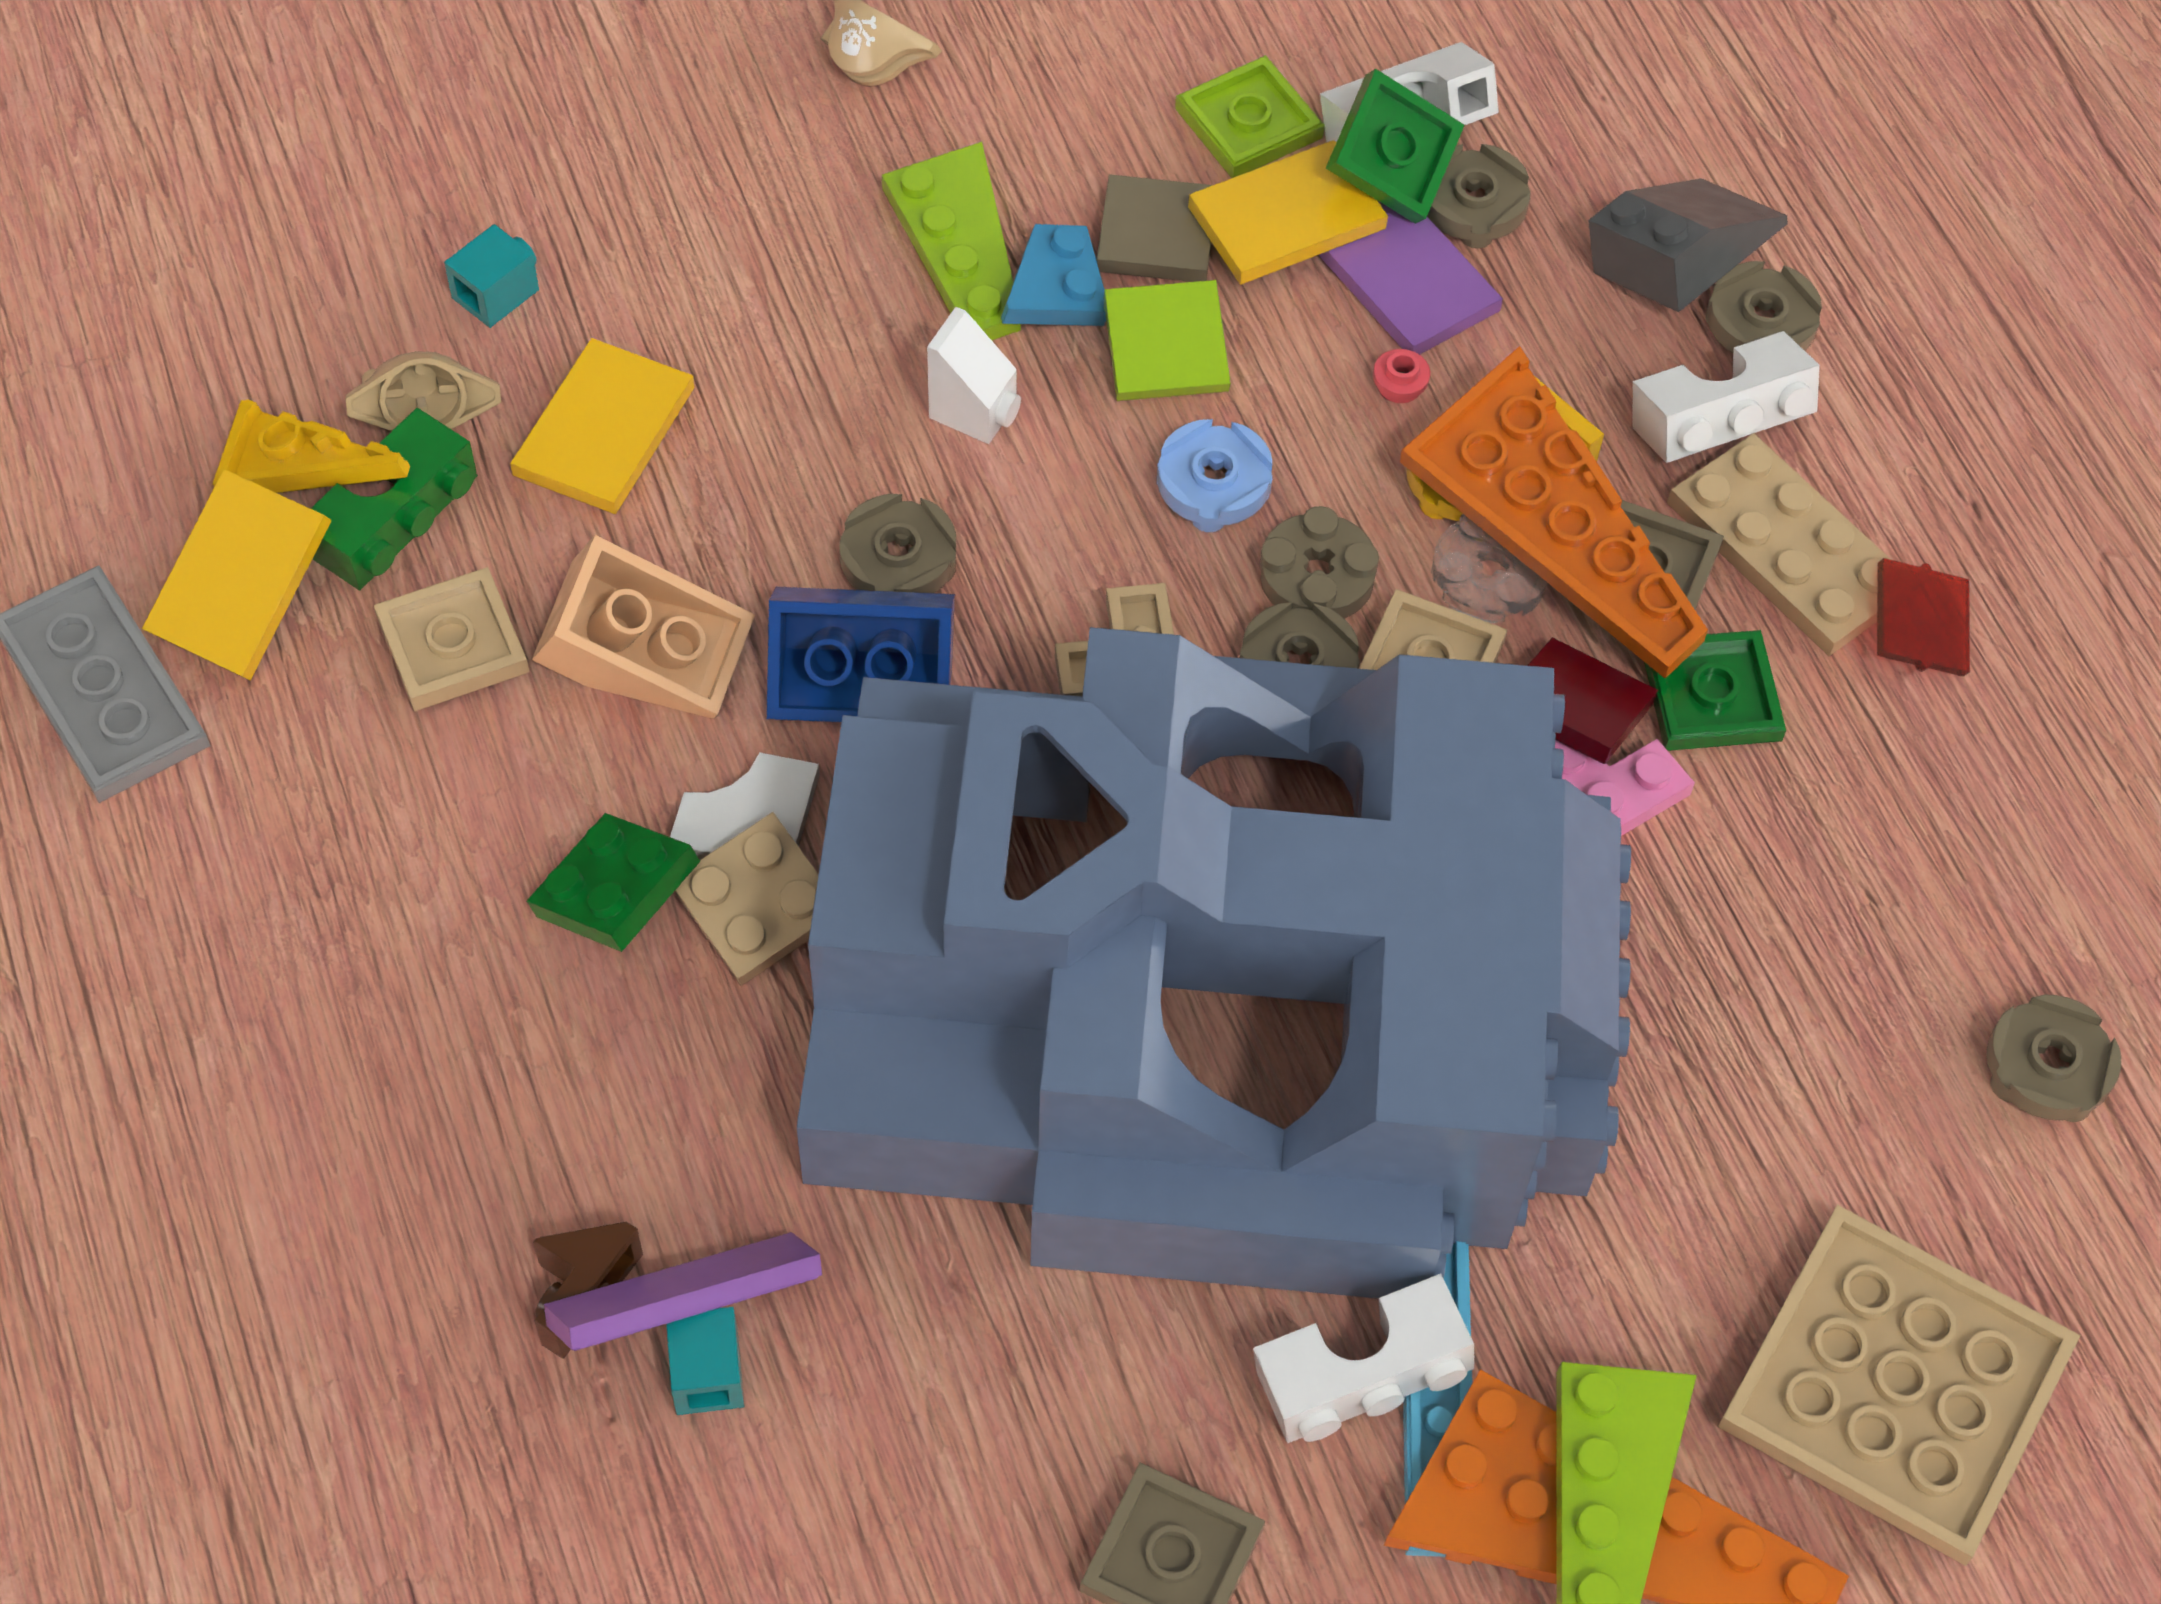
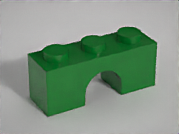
M419 408L411 412L380 442V444L388 446L390 451L400 453L403 459L407 460L410 465L407 477L388 479L394 486L383 494L371 497L356 495L337 483L310 508L332 520L313 560L359 591L374 576L385 573L392 565L395 556L414 537H420L425 534L433 524L435 517L452 500L464 496L477 477L470 441Z

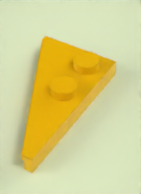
M241 400L212 484L215 487L223 469L275 493L330 487L335 486L337 483L346 485L405 478L408 476L410 465L407 460L403 459L400 453L390 451L386 445L370 441L367 446L351 442L344 431L314 421L303 422L298 420L296 415L284 411L277 417L262 412L254 401Z

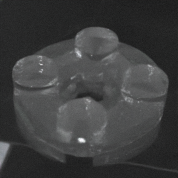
M1464 514L1461 515L1458 522L1449 526L1443 532L1436 544L1431 568L1433 581L1435 583V580H1437L1438 586L1443 591L1442 599L1449 608L1488 623H1499L1505 621L1506 615L1516 614L1522 610V616L1531 612L1538 606L1545 595L1548 583ZM1491 560L1498 562L1506 571L1496 570L1492 576L1486 575L1482 572L1483 564L1481 561Z

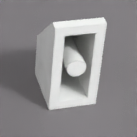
M955 307L927 346L929 418L990 444L1000 427H1009L1018 413L1021 396L1016 394L1017 369L965 310Z

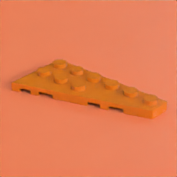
M1519 346L1401 450L1400 463L1657 673L1666 678L1705 642L1708 629L1672 574L1663 571L1649 550L1650 541L1640 526H1633L1621 507L1622 499L1577 431L1569 429L1555 408V398L1546 385L1541 387L1529 369L1530 360Z
M1480 1369L1388 1534L1384 1546L1406 1551L1411 1546L1446 1554V1560L1471 1565L1472 1561L1513 1569L1517 1576L1556 1584V1411ZM1672 1477L1642 1599L1661 1604H1836L1849 1575Z

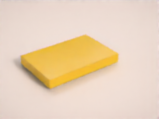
M1335 140L1189 194L1188 208L1240 285L1386 229L1388 215L1379 202L1326 169L1336 145Z
M591 338L511 461L512 475L616 515L695 388L693 375Z
M223 469L142 629L251 681L332 520L315 510Z

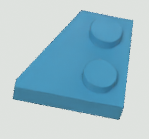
M1035 224L1001 315L1002 324L1104 326L1106 323L1103 299L1104 286L1087 226Z

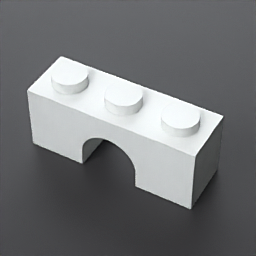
M1463 42L1381 71L1464 125L1499 113L1494 63ZM1364 78L1320 93L1326 143L1335 140L1337 143Z
M1782 331L1734 347L1732 379L1724 381L1701 379L1691 373L1684 365H1680L1633 381L1632 428L1666 463L1817 412L1820 365Z
M1442 1274L1435 1275L1379 1298L1380 1324L1387 1337V1341L1379 1352L1369 1358L1348 1360L1337 1356L1325 1344L1316 1323L1253 1348L1258 1377L1287 1444L1300 1438L1308 1442L1323 1439L1336 1432L1341 1427V1422L1365 1412L1368 1416H1379L1388 1413L1400 1406L1405 1396L1429 1387L1431 1391H1442L1453 1387L1467 1376L1468 1371L1474 1369V1342Z

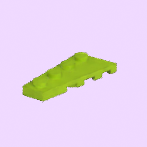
M982 142L882 174V190L950 314L955 307L965 310L991 340L1021 331V324H1002L1001 320L1002 312L1012 289L1013 278Z
M1561 1362L1556 1372V1604H1641L1697 1375Z

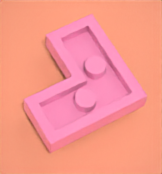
M1658 739L1610 767L1607 763L1602 764L1555 740V748L1563 749L1564 751L1562 779L1567 780L1586 795L1611 797V812L1621 819V836L1690 796L1695 784Z

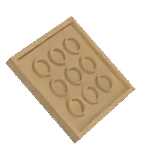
M1837 1205L1718 1427L1966 1566L1973 1558L2081 1335Z

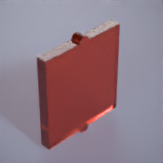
M1886 558L1880 560L1877 566V656L1913 664L1920 672L1929 668L1962 677L1970 673L1969 579L1934 571L1927 563L1918 567Z

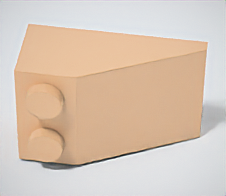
M594 535L571 562L532 661L586 687L714 719L720 710L755 614Z

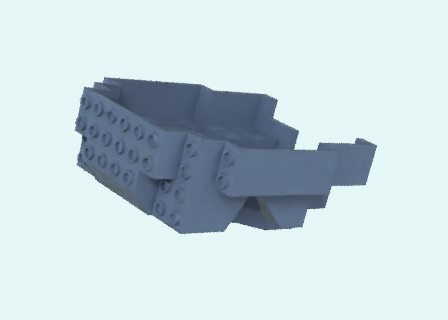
M1090 627L1082 696L863 677L858 715L842 716L808 942L814 1012L796 1127L803 1184L1032 1205L1030 1266L1368 1298H1380L1438 1274H1442L1444 1279L1446 1254H1451L1453 1244L1456 1241L1466 1242L1469 1246L1507 1249L1514 1227L1525 1226L1528 1199L1533 1200L1535 1192L1587 1197L1595 1173L1604 1174L1606 1171L1608 1146H1615L1619 1111L1617 1106H1608L1609 1086H1616L1619 1057H1626L1629 1047L1630 1020L1629 1017L1619 1016L1620 998H1626L1628 995L1630 959L1619 958L1620 940H1627L1630 929L1631 904L1630 901H1621L1620 894L1621 883L1627 884L1629 879L1631 846L1621 844V819L1611 812V797L1586 795L1570 782L1562 779L1564 751L1563 749L1555 748V733H1561L1565 696L1564 694H1554V668L1400 654L1378 670L1221 657L1209 654L1181 635ZM1251 755L1308 760L1327 766L1343 780L1352 797L1354 817L1234 807L1228 805L1188 778L1200 766L1225 756ZM1090 784H1092L1125 818L1128 823L1127 826L1027 898L1022 900L1010 899L1005 894L1004 888L1013 816L1087 822ZM1162 987L1344 1004L1341 1065L1328 1089L1311 1109L1287 1128L1282 1129L1220 1097L1192 1075L1176 1055L1163 1027L1161 1010Z

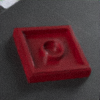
M1553 637L1527 665L1554 668V694H1564L1565 696L1561 733H1555V740L1602 764H1606L1649 711L1658 692L1657 689Z

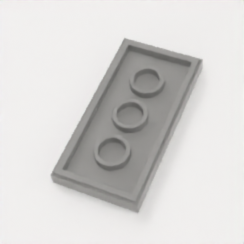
M99 565L0 613V641L99 803L211 746L203 728Z

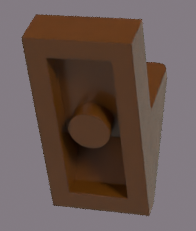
M628 1222L543 1236L533 1241L539 1264L545 1270L564 1281L563 1284L556 1282L546 1290L535 1311L536 1319L534 1320L542 1346L562 1359L565 1358L571 1349L547 1327L544 1304L622 1282L643 1255L638 1229Z

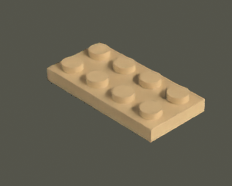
M1754 433L1670 490L1667 504L1687 523L1724 535L1719 553L1828 656L1835 653L1910 599L1916 589L1917 583Z

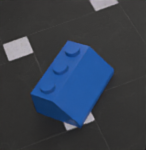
M775 587L769 599L767 719L842 722L843 715L857 716L863 677L951 685L955 594Z

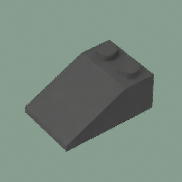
M1702 178L1628 190L1588 220L1593 271L1599 276L1674 311L1680 312L1788 224L1787 215Z

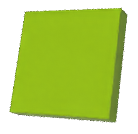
M1266 55L1176 95V111L1231 178L1260 168L1314 143L1324 136L1325 125Z
M1216 280L1104 289L1103 299L1117 401L1229 391L1231 382Z

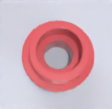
M1407 349L1389 350L1383 353L1375 362L1373 370L1374 383L1380 394L1391 402H1411L1423 393L1429 384L1430 367L1427 361L1414 351Z

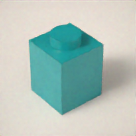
M495 224L444 262L452 299L489 328L539 291L535 268L537 258L532 248L522 238L517 236L512 238Z
M734 1306L720 1307L667 1323L671 1392L676 1414L685 1415L744 1408L739 1338Z

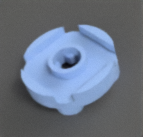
M1213 419L1187 423L1175 430L1165 440L1161 450V458L1157 466V485L1163 500L1175 513L1192 521L1197 529L1204 532H1216L1222 529L1224 525L1235 524L1251 517L1261 509L1271 493L1272 456L1268 446L1253 430L1235 422H1231V428L1212 426ZM1210 466L1215 471L1224 467L1227 470L1225 478H1208L1204 476L1205 470L1203 467Z

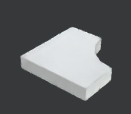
M759 752L750 770L732 785L709 793L684 792L670 837L690 844L699 860H701L774 812L799 847L820 776L819 764Z

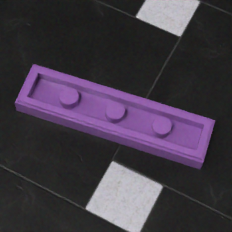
M792 1232L544 1304L546 1325L571 1350L577 1351L817 1279L818 1276L822 1275L820 1253Z

